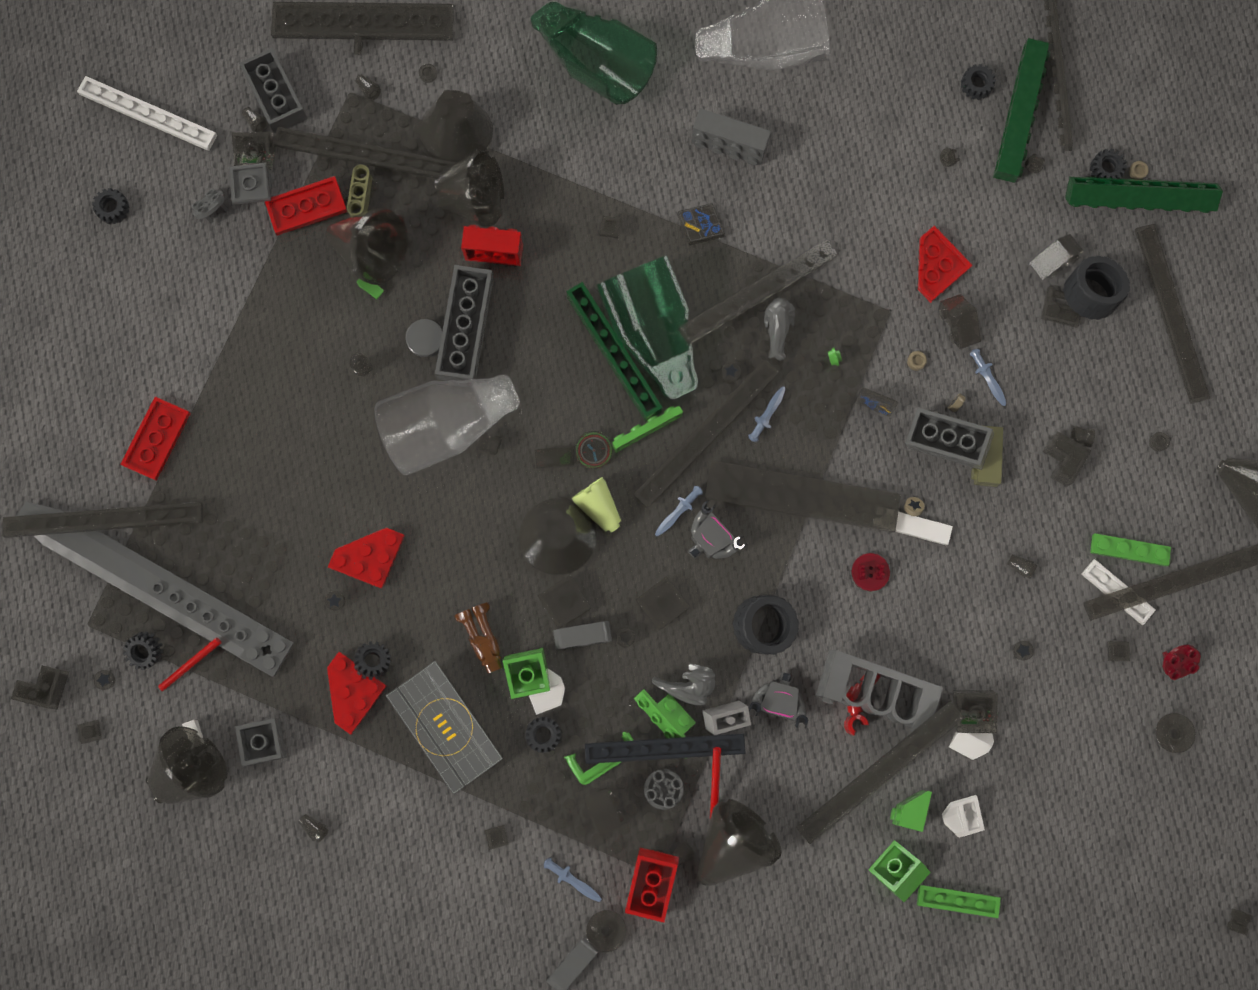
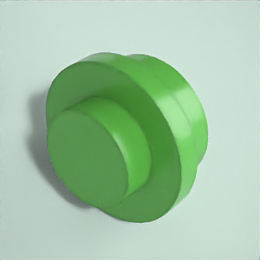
M832 348L831 351H828L831 365L840 366L839 362L842 361L840 351Z

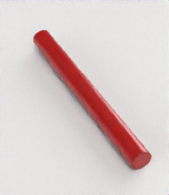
M217 637L159 684L158 688L161 691L166 690L221 644V640Z
M719 747L713 748L711 820L718 819L721 748Z

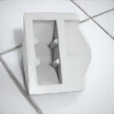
M548 669L550 691L529 695L536 715L562 705L565 687L561 677Z
M980 720V726L959 725L962 731H956L949 748L972 760L988 753L994 743L991 726L983 725L984 721Z
M976 795L950 802L942 813L944 824L959 838L985 830Z

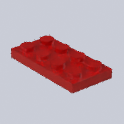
M335 176L271 197V201H265L277 236L348 212Z
M154 397L120 465L157 481L191 413Z

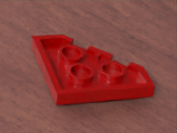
M935 226L919 239L918 290L931 303L973 266Z
M389 528L381 529L335 549L328 568L383 589L405 535Z
M338 652L327 667L334 722L352 735L387 685L378 679L376 680L375 677H373V680H369V677H366V679L362 678V674L359 676L357 674L358 670L354 668V661Z

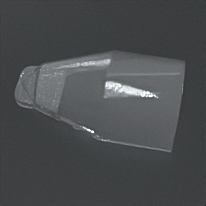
M762 0L760 5L752 9L748 7L744 9V13L736 17L732 15L714 25L700 28L695 35V52L698 59L702 62L714 60L721 64L776 71L826 61L830 58L829 30L823 0Z
M498 375L489 379L429 381L378 401L374 410L378 431L390 459L403 475H410L463 453L504 415L516 410L520 401L510 378L506 375Z

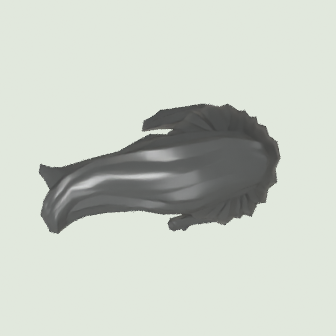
M783 298L774 299L766 308L764 317L765 327L768 328V323L770 325L768 329L771 351L769 358L775 357L780 361L786 358L784 343L790 325L794 326V317L796 316L795 307Z
M694 663L688 665L689 670L693 672L682 674L683 679L691 680L687 683H671L657 677L652 679V683L678 700L692 705H705L707 703V696L711 695L715 688V673L713 670Z

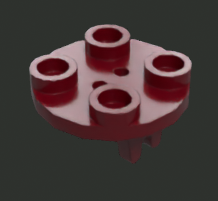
M867 553L855 560L852 565L851 574L858 588L872 592L886 585L890 577V569L883 557L878 554Z
M1181 645L1169 653L1167 651L1162 653L1165 657L1163 658V670L1172 680L1194 674L1199 670L1198 664L1200 663L1201 656L1199 651L1192 645Z

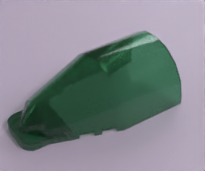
M558 2L547 3L531 16L532 27L541 33L543 39L567 73L612 103L620 105L633 100L650 80L657 62V43L620 21L612 18L610 21L601 19L600 15L589 16L584 11L565 7Z
M667 255L596 284L618 340L660 386L663 395L668 399H675L695 390L698 386V377L694 370L692 345H690L689 309Z

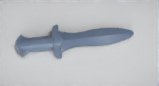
M973 349L970 352V356L974 358L979 367L975 373H980L985 378L996 400L1005 406L1006 400L1002 389L992 376L990 370L992 363L985 364L980 355V350Z
M781 387L774 394L763 415L759 418L755 417V421L758 424L753 432L748 435L751 441H759L758 438L764 428H771L769 420L781 403L785 387Z
M694 486L693 491L685 499L678 498L680 501L679 505L660 524L655 533L656 536L666 532L684 511L688 509L693 510L690 504L699 495L703 494L699 486Z
M552 858L545 860L544 868L550 869L559 876L558 883L561 881L568 882L588 898L598 902L602 900L595 890L570 873V866L563 869L554 863Z

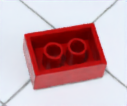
M469 225V227L464 226L461 249L466 261L521 266L523 241L521 232H518L516 229L499 230L497 227L481 228L478 225Z
M640 847L625 913L665 922L679 857Z

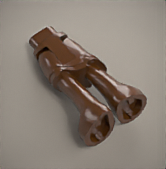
M489 602L472 608L483 636L478 634L470 609L454 615L455 620L463 623L470 636L468 638L470 645L473 647L478 659L482 662V666L486 667L487 673L502 668L498 640L493 635L487 619V612L490 610Z

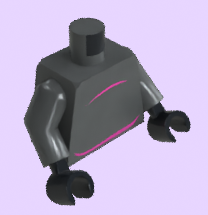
M709 500L703 503L702 509L694 518L691 528V539L695 545L688 552L695 560L702 553L709 559L711 557L715 559L727 558L748 545V542L743 545L740 543V539L744 536L735 539L712 513L716 505L712 508L707 507Z
M781 673L779 683L771 681L770 684H764L758 689L748 707L749 711L751 709L756 711L755 716L759 712L796 721V728H798L799 723H803L805 729L808 725L803 696L798 688L790 686L793 675L788 673Z

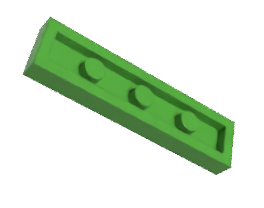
M674 406L669 407L664 411L665 414L659 417L655 415L647 420V424L643 426L639 424L633 427L630 433L626 435L623 433L615 437V441L612 442L615 452L621 451L681 418L683 411L680 406L676 408Z
M1094 533L1092 535L1090 553L1167 567L1169 566L1171 547Z
M919 885L917 905L999 918L1001 898Z

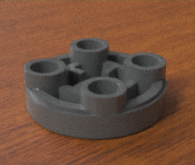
M417 320L409 326L406 332V343L411 352L417 356H436L440 348L442 329L433 320Z
M656 770L645 781V797L657 809H671L683 797V782L671 770Z

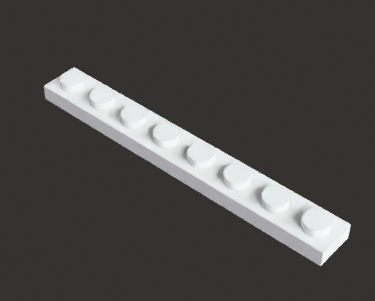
M85 76L77 90L81 96L205 150H210L217 137V134L209 129Z

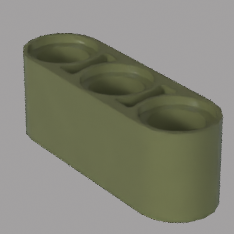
M357 165L352 172L347 210L355 222L364 221L368 212L372 176L365 165ZM361 174H366L364 178H359ZM359 191L364 192L362 195L356 196ZM355 209H361L359 213H353Z

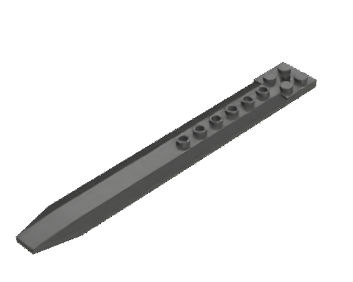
M26 501L16 516V519L42 545L209 641L214 640L216 637L221 640L220 647L274 678L295 644L64 511ZM270 645L272 653L264 656L263 648Z

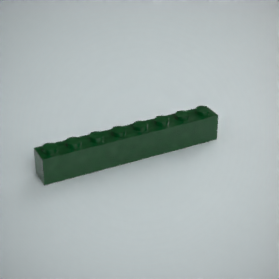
M1028 38L1023 46L993 178L1015 183L1017 178L1022 176L1024 167L1021 165L1022 161H1025L1028 150H1025V147L1031 139L1029 130L1035 122L1033 112L1037 110L1039 100L1036 99L1037 95L1041 93L1043 84L1040 82L1041 78H1044L1047 67H1044V64L1050 56V51L1048 50L1049 43Z
M1069 176L1065 198L1068 204L1073 207L1085 205L1092 208L1107 206L1111 209L1125 207L1131 210L1144 208L1146 210L1163 209L1165 211L1181 210L1184 212L1196 210L1209 213L1210 211H1218L1223 190L1218 183Z
M581 282L567 290V299L645 422H648L647 420L651 417L661 414L663 407L584 283Z

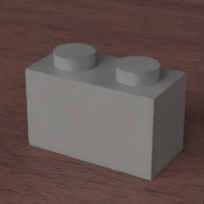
M740 701L703 710L706 730L714 735L751 725L748 706Z

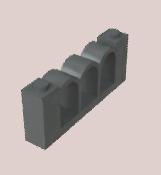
M829 650L816 696L821 697L822 702L833 705L834 702H839L844 706H861L868 714L886 715L892 722L905 724L904 726L911 728L910 732L922 735V732L930 733L943 687L838 650ZM851 667L866 671L860 694L854 701H850L845 693ZM877 675L890 679L885 701L878 710L873 708L870 701ZM901 684L915 688L908 713L903 718H900L895 710Z

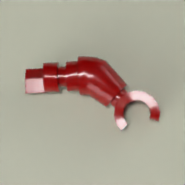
M865 675L859 680L860 684L857 683L848 690L846 696L850 701L858 698ZM876 676L874 685L881 678V676ZM847 706L848 713H851V715L846 718L844 728L852 736L856 732L852 727L856 719L860 721L861 725H869L867 719L860 714V712H863L861 706Z

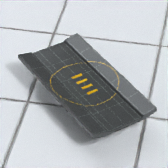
M436 661L386 695L453 794L503 759Z

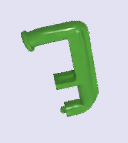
M624 731L622 733L624 741L633 740L629 732L626 733ZM576 754L564 757L578 781L583 785L589 784L621 763H598L586 772H583L576 761Z

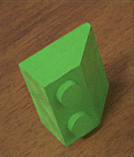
M543 648L504 656L503 664L511 699L550 691L548 668Z
M920 790L896 804V808H892L890 819L893 820L892 824L923 832L932 792Z
M895 840L868 869L903 902L911 896L931 873L919 859Z

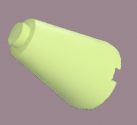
M603 477L572 497L574 503L605 532L608 530L613 532L620 527L621 518Z

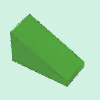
M364 273L357 281L358 286L376 300L384 292L381 287Z

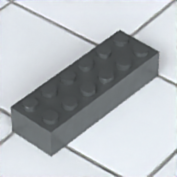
M454 265L435 370L438 380L475 385L494 280L492 270Z

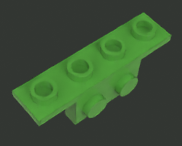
M645 689L634 698L638 706L649 715L652 722L663 731L666 738L686 737L684 733L696 723L670 694L658 704Z

